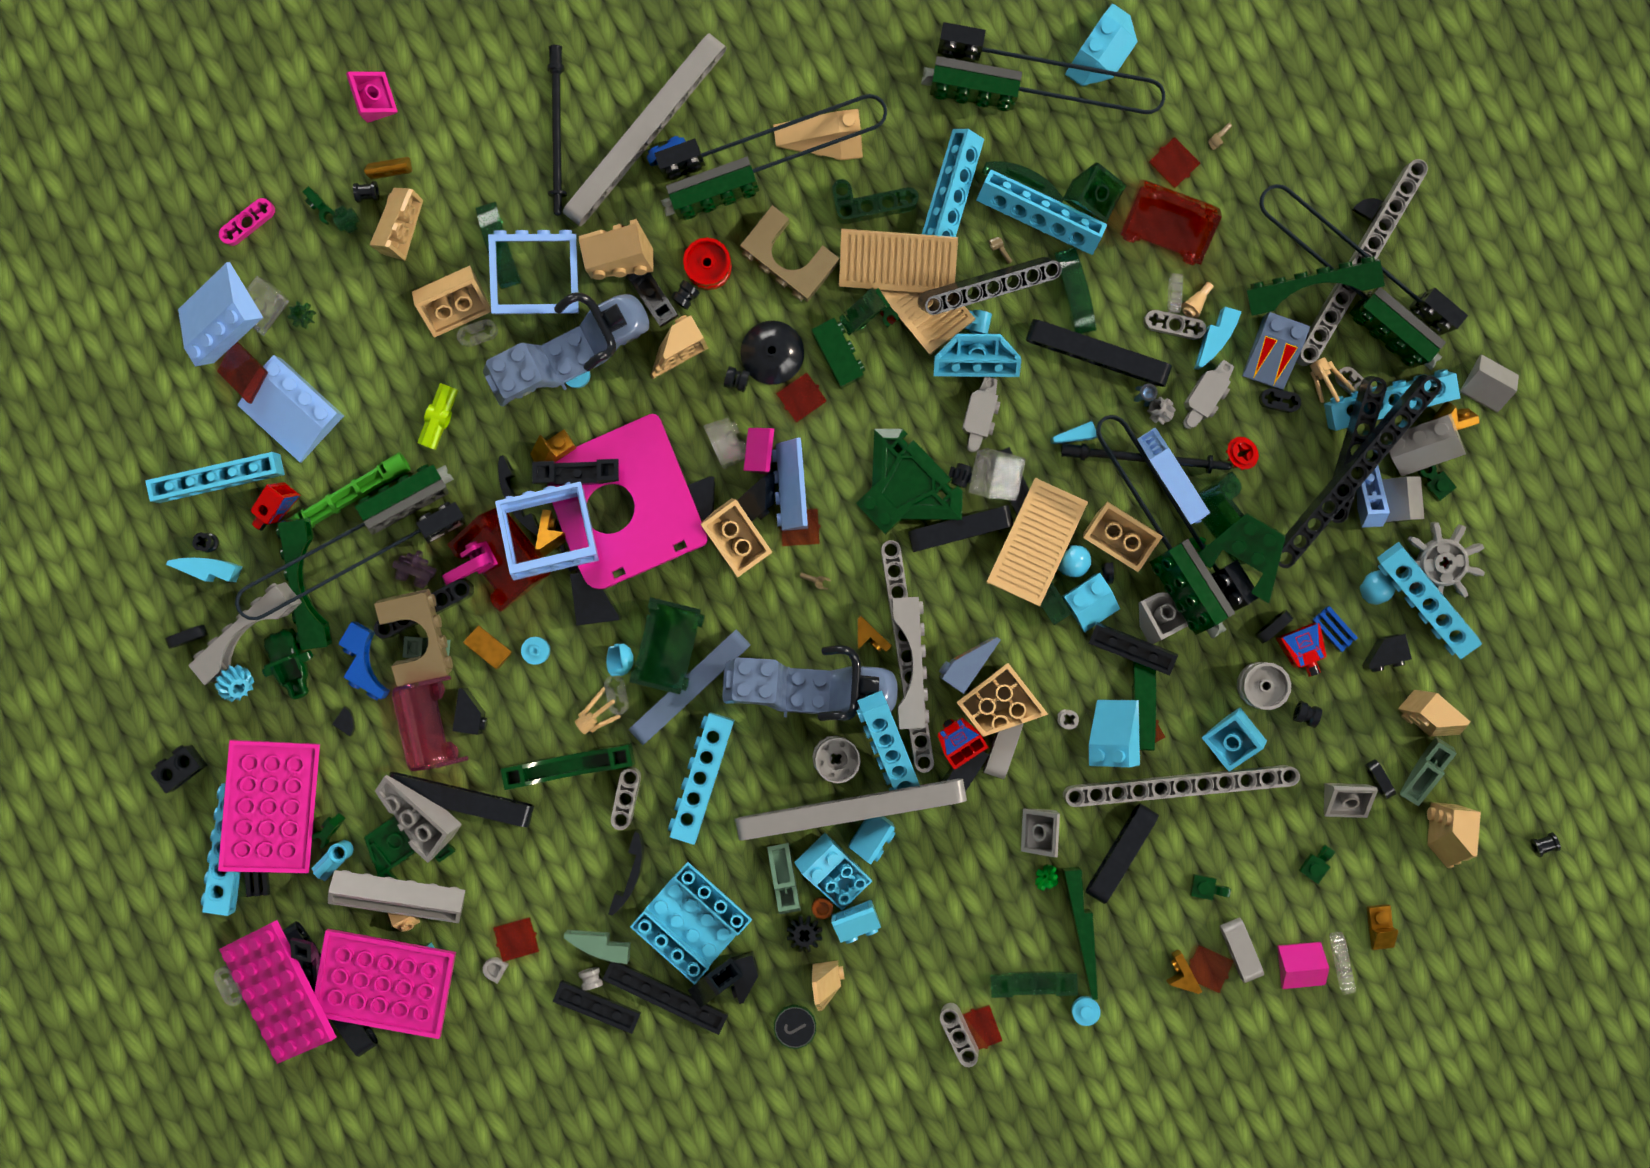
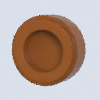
M823 896L816 898L812 903L814 916L819 919L830 917L833 912L832 901Z

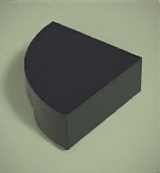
M1368 198L1355 205L1352 211L1371 221L1383 201L1376 198Z
M1113 562L1104 563L1101 565L1103 578L1107 584H1113Z
M345 706L332 725L348 736L353 735L355 722L352 711Z

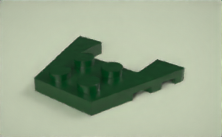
M1246 513L1200 551L1198 555L1205 566L1211 569L1222 550L1263 573L1251 593L1269 603L1286 535Z
M395 816L386 820L364 837L372 863H374L377 871V877L397 879L391 869L415 853L408 843L410 839L405 831H400L398 828L399 822ZM447 843L435 858L440 863L454 853L456 849Z

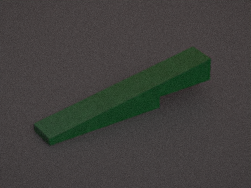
M1079 867L1062 868L1088 992L1092 1000H1098L1093 912L1090 909H1084L1082 870Z

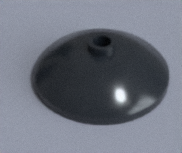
M765 321L751 328L745 335L740 351L741 361L745 370L749 371L750 376L756 381L767 385L782 384L792 379L800 370L804 360V345L799 334L788 324L780 321ZM770 347H774L776 349V352L774 354L768 353V349Z

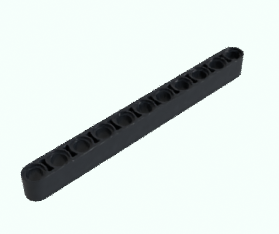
M1421 375L1411 384L1285 534L1286 538L1282 553L1287 552L1288 555L1284 561H1280V567L1290 568L1296 563L1441 390L1442 385L1438 378ZM1430 380L1431 387L1426 391L1424 385ZM1416 398V405L1410 408L1411 399ZM1398 415H1401L1402 421L1396 426L1395 419ZM1386 432L1387 440L1381 443L1380 437ZM1372 450V458L1366 460V453ZM1358 467V474L1352 477V469ZM1344 484L1343 492L1337 494L1338 486ZM1329 501V502H1330V507H1329V509H1327L1326 511H1323V510H1322L1323 504H1324L1325 502ZM1315 518V525L1308 528L1309 520ZM1301 535V542L1294 545L1295 537Z

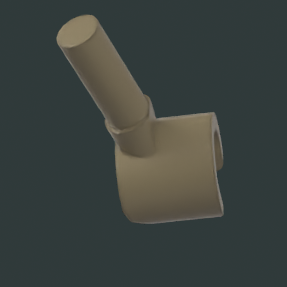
M1227 123L1221 131L1214 134L1208 140L1212 150H1215L1224 143L1221 137L1232 127L1231 123Z
M996 237L989 240L992 251L999 249L1007 263H1011L1012 259L1004 248L1002 238Z
M805 573L800 574V578L815 583L818 589L828 590V588L823 587V581H831L830 578L823 576L813 577Z

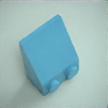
M1097 700L1089 740V766H1139V700Z

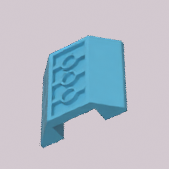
M687 862L649 903L630 928L695 985L709 969L712 962L735 936H738L752 921V918L694 866Z

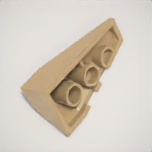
M858 109L826 113L774 131L776 147L802 152L860 131ZM784 123L775 124L773 126L776 127ZM861 135L811 153L817 156L832 157L841 161L863 158Z
M838 960L815 963L812 966L813 995L818 1011H823L841 987V980L845 979L843 966L839 967Z

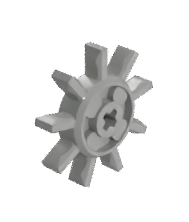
M1431 522L1430 530L1433 540L1426 544L1418 538L1409 536L1407 540L1410 544L1420 550L1417 560L1414 561L1442 594L1444 586L1453 585L1456 592L1465 598L1468 596V593L1460 581L1465 574L1470 573L1474 576H1484L1485 572L1483 570L1469 566L1468 556L1483 550V544H1472L1467 548L1459 544L1460 539L1465 533V526L1458 524L1451 538L1447 539L1442 538L1439 523ZM1443 558L1446 559V562H1444L1442 566L1439 565V563L1443 561ZM1412 583L1409 589L1418 588L1420 583Z

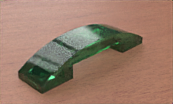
M1002 161L986 162L982 173L988 175L990 170H994L1043 192L1042 194L1061 203L1063 202V197L1047 179L1029 168Z
M497 202L476 208L488 255V234H494L493 231L504 230ZM496 242L497 280L500 288L505 289L521 284L519 272L513 260L508 242Z
M1076 248L1054 253L1055 260L1062 267L1061 276L1071 311L1070 317L1074 332L1085 334L1096 331L1092 301Z
M1027 971L990 975L991 998L1056 994V996L1078 995L1077 973Z

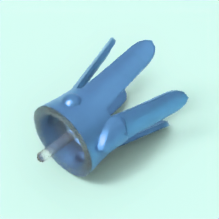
M1153 384L1137 386L1135 390L1140 391V393L1134 398V401L1145 400L1144 406L1147 407L1156 398L1157 388Z

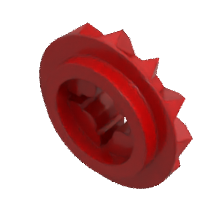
M1236 437L1227 444L1228 449L1225 452L1229 457L1227 461H1231L1233 467H1238L1242 471L1245 469L1249 470L1256 465L1259 457L1258 449L1250 439ZM1247 451L1244 456H1237L1239 452Z

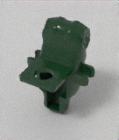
M293 628L271 633L264 639V648L268 653L270 663L264 666L262 672L265 677L274 675L277 682L287 689L291 699L303 698L309 692L306 682L308 677L306 661L313 658V654L310 650L302 652L300 645L297 644L296 632Z

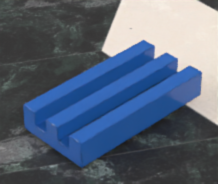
M1330 606L1324 608L1312 619L1314 623L1320 624L1322 633L1339 652H1343L1347 646L1349 647L1358 638ZM1326 613H1328L1332 617V619L1341 627V629L1349 636L1348 639L1327 617ZM1322 618L1329 625V627L1337 634V636L1344 642L1342 645L1320 622L1319 619Z

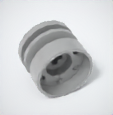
M837 735L828 736L819 741L814 748L812 756L813 765L820 776L833 783H843L852 779L858 772L861 762L860 753L856 746L846 738ZM833 753L835 755L840 754V756L838 757L840 761L838 763L830 762L832 760L831 755Z

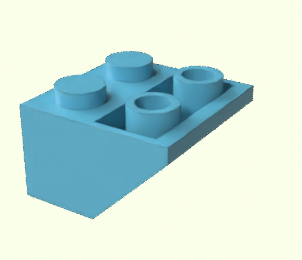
M884 816L865 819L849 842V848L869 864H872L874 860L877 862L884 852L882 850L885 842L889 844L896 833L894 832L893 822Z

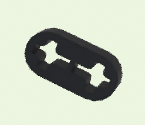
M1269 388L1260 393L1259 396L1260 404L1267 409L1292 413L1301 406L1300 396L1293 392ZM1271 393V397L1278 399V401H1272L1269 404L1265 396ZM1292 398V402H1295V405L1289 408V404L1283 403L1282 400Z
M1283 610L1263 626L1255 636L1262 644L1267 642L1293 620L1292 615L1287 610Z
M200 625L165 638L168 648L172 649L206 637L208 633L205 625Z
M1374 759L1365 764V768L1381 796L1387 800L1396 795V791L1380 763Z

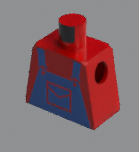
M285 482L267 484L251 508V513L256 516L252 525L256 529L263 531L268 524L280 522L301 495Z
M1312 623L1276 637L1278 644L1294 668L1304 666L1308 677L1321 673L1317 661L1326 658L1327 655L1319 623Z
M960 718L957 721L952 719L945 721L943 724L944 729L938 733L943 753L954 770L989 748L979 731L964 718Z

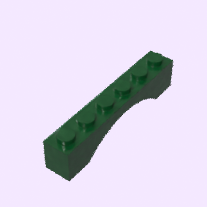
M1374 256L1362 258L1361 263L1343 262L1338 264L1339 268L1330 269L1329 266L1316 269L1317 273L1309 275L1305 271L1296 273L1294 278L1287 280L1285 276L1272 279L1273 283L1265 285L1263 281L1250 284L1251 288H1247L1251 315L1272 312L1289 295L1313 284L1341 283L1353 286L1361 291L1384 287L1380 259H1375Z
M310 517L283 520L278 523L276 533L278 539H281L282 544L280 555L282 560H285V564L307 553L308 547L313 540ZM304 559L284 570L285 580L289 582V587L296 595L306 591L303 575ZM307 594L299 598L302 603L292 611V620L297 625L298 631L296 632L297 644H300L301 650L327 647L332 643L329 622L320 615Z
M632 743L505 766L501 768L504 790L565 777L630 767L635 764Z

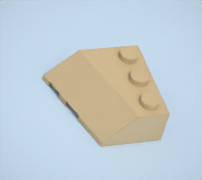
M393 188L392 193L388 195L386 207L370 242V246L380 254L406 260L423 203V199L413 189Z
M637 219L631 220L628 226L614 225L613 230L608 232L598 230L579 236L584 267L591 279L601 280L611 276L624 277L627 274L644 275L647 272H653V247Z
M684 315L674 321L675 324L671 326L658 348L651 373L652 379L708 349L691 315L689 317Z
M1009 663L957 702V705L983 737L1048 715Z
M1414 690L1398 708L1403 713L1401 717L1410 724H1416L1430 737L1460 735L1471 722L1435 692Z
M1431 802L1427 810V818L1429 820L1427 845L1446 868H1453L1454 865L1461 864V861H1468L1477 857L1481 812L1457 804Z

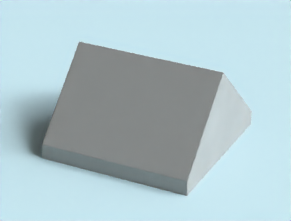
M1481 354L1463 384L1460 393L1498 413L1517 392L1519 375Z
M1421 476L1382 479L1390 511L1386 522L1424 519Z
M1325 783L1324 816L1367 818L1378 792L1377 787L1368 784Z
M1023 809L1021 852L1058 857L1059 812L1056 810Z

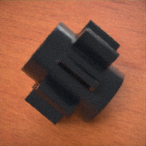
M957 463L956 468L951 466L948 474L952 478L951 484L961 488H966L967 484L972 485L976 476L974 473H971L973 468L962 463Z

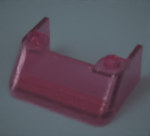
M450 675L395 687L392 691L406 763L411 771L434 769L468 760V756L458 757L457 746L450 741L446 742L437 700L442 699L445 693L442 681L451 680Z

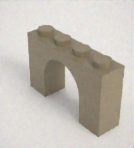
M772 205L740 245L743 251L741 254L751 262L755 260L760 264L758 268L765 274L771 273L776 277L775 281L783 288L789 287L793 291L792 295L799 301L804 299L808 303L837 267L840 258L822 245L810 262L803 268L788 270L779 266L772 256V248L777 238L790 222L787 216Z
M430 589L384 598L374 603L380 625L399 620H412L420 624L428 636V648L425 654L396 661L391 666L397 687L448 676L452 671L453 661L451 656L447 655V639L445 635H442L440 629L442 627V620L440 615L436 614V598L434 594H431Z

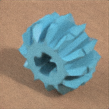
M238 664L234 668L229 665L228 670H221L222 675L216 676L217 683L214 685L219 692L218 694L230 702H233L235 699L240 701L242 696H248L247 692L253 690L252 684L255 681L250 671Z

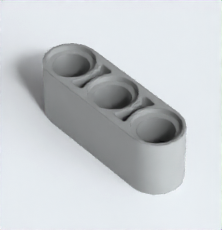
M1023 723L995 733L983 773L1005 779Z
M635 767L626 768L619 778L611 815V824L617 830L626 829L633 819L641 781V773ZM627 772L635 774V782L630 783L626 780L625 775ZM628 793L631 796V803H623L621 794ZM618 814L626 816V824L621 825L617 822L616 817Z
M1239 917L1219 925L1243 983L1264 976L1263 968L1242 919Z
M946 1003L940 1013L942 1027L961 1065L973 1067L978 1060V1046L960 1008L954 1003ZM952 1012L956 1017L948 1019L945 1013ZM961 1031L965 1037L957 1038L954 1033ZM965 1051H971L974 1054V1056L968 1058L963 1053Z

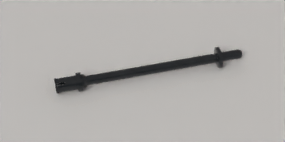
M551 45L549 46L547 71L552 74L553 190L548 191V195L553 197L554 214L560 216L562 214V197L567 196V192L562 190L560 74L564 71V65H562V46Z
M1062 443L1061 457L1080 458L1083 461L1088 457L1110 459L1107 452L1103 449H1092L1085 443L1081 445ZM1111 450L1117 460L1145 462L1140 453ZM1208 455L1207 460L1175 457L1180 466L1206 468V473L1211 474L1212 469L1230 470L1232 468L1230 462L1214 461L1213 455Z

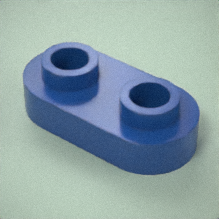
M674 136L667 141V144L651 148L646 157L650 166L658 165L654 153L686 142L684 137Z

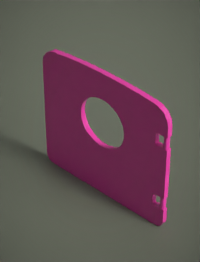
M649 414L583 443L555 462H597V459H619V481L582 485L586 502H588L589 497L595 490L608 484H616L626 488L634 500V515L624 529L616 533L605 534L592 528L599 561L578 565V568L585 582L594 589L609 588L623 580L630 579L678 558V556L701 548L708 542V535L700 525L702 520L663 423L656 414ZM547 485V486L559 487V486H563V485ZM578 497L552 502L561 529L566 535L565 539L570 551L589 547ZM685 541L687 547L675 551L674 545ZM624 568L626 574L614 578L613 572Z

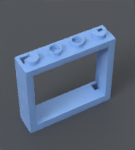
M505 230L493 231L494 234H488L491 314H558L554 311V307L557 304L498 305L496 242L570 241L571 293H579L577 235L572 234V230H559V234H550V230H537V234H529L528 230H516L515 234H507ZM579 301L570 304L560 314H579Z
M1156 427L1139 437L1137 439L1189 523L1202 522L1201 519L1210 513Z
M567 482L559 487L548 486L541 491H526L520 496H506V499L495 501L509 572L513 580L599 561L581 482L572 484ZM578 497L589 547L517 564L507 513Z

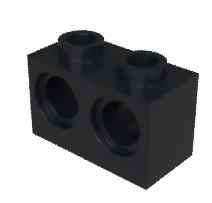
M193 745L179 746L172 752V757L168 760L164 758L155 765L156 769L150 773L165 793L174 792L208 766ZM184 756H187L190 760L188 766L183 762ZM167 769L172 771L171 779L166 775Z

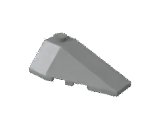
M1157 593L1139 602L1140 628L1147 641L1151 644L1159 642L1188 626L1184 616L1177 610L1175 602L1168 593Z
M388 775L384 776L375 790L387 811L393 813L399 822L397 826L400 831L404 830L410 839L408 843L411 848L427 863L446 846L462 825L447 810Z

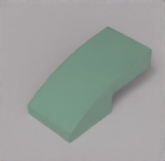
M404 636L403 658H413L425 654L428 648V638ZM447 640L448 647L446 648L447 655L449 656L450 640Z

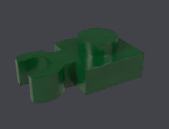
M1436 465L1429 467V473H1426L1423 469L1419 470L1418 474L1428 480L1424 486L1437 501H1441L1457 488L1444 471L1436 472Z

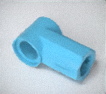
M969 310L974 316L975 321L964 329L969 330L973 334H988L992 314L982 310Z
M341 840L330 846L328 852L311 868L313 874L318 879L326 881L334 873V870H337L346 859L352 856L354 851L352 843L348 840ZM338 847L344 850V856L338 853Z

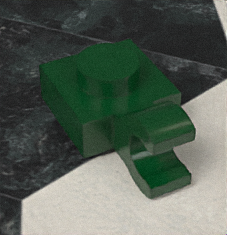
M308 186L303 191L307 197L305 199L306 203L313 210L319 209V219L325 225L329 224L325 219L329 213L335 218L337 217L336 212L329 208L312 188Z
M879 288L871 292L872 299L870 303L876 311L880 310L883 314L882 322L884 326L890 327L887 318L892 316L898 321V314L892 310Z
M340 813L333 818L328 817L321 825L323 830L316 832L312 836V842L319 838L322 841L319 848H324L346 818Z
M1324 845L1317 856L1310 853L1299 871L1319 884L1330 869L1326 862L1333 857L1335 851Z
M1194 874L1190 895L1208 900H1213L1214 894L1230 898L1231 889L1227 886L1216 885V878Z

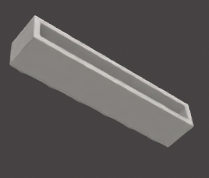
M334 870L328 891V904L453 923L460 922L465 898V890L457 887L449 888L433 883L423 884L413 880L403 881L392 877L384 878L371 874H357L347 870Z

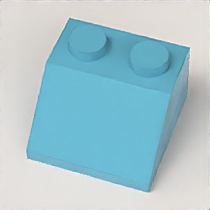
M1100 573L1094 574L1061 596L1084 632L1120 609L1112 590Z
M1240 707L1223 718L1202 737L1228 772L1261 751L1267 742Z
M872 900L831 915L832 925L840 943L844 941L846 944L858 940V936L866 934V936L873 935L881 928Z

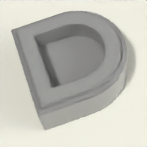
M498 957L489 958L483 965V974L486 978L498 984L509 963Z

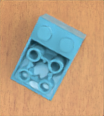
M826 833L794 862L801 874L841 910L848 906L872 882V879Z

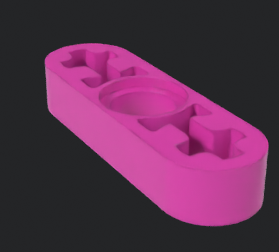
M265 198L257 199L220 229V240L229 246L239 244L273 217L275 213L274 205ZM261 205L267 206L266 213L261 211ZM252 212H255V213L257 214V216L259 217V219H257V218H256L253 214H251V213H252ZM245 217L252 218V225L248 228L242 226V220ZM235 225H237V227L241 229L243 232L236 231L238 229L235 227ZM228 231H231V232L233 233L232 236H233L234 238H233L232 240H230L229 238H227V237H228V234H227Z
M486 552L442 575L445 584L448 585L493 563V559L490 553Z

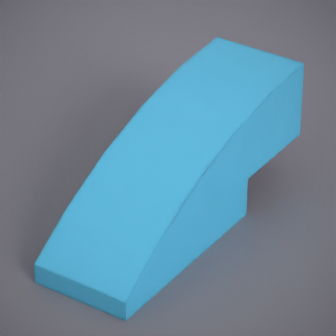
M1228 307L1220 310L1216 326L1210 325L1206 328L1194 369L1199 370L1223 348L1232 335L1242 311Z
M195 557L168 560L166 563L168 566L207 582H213L215 577L228 582H237L243 566L223 560Z

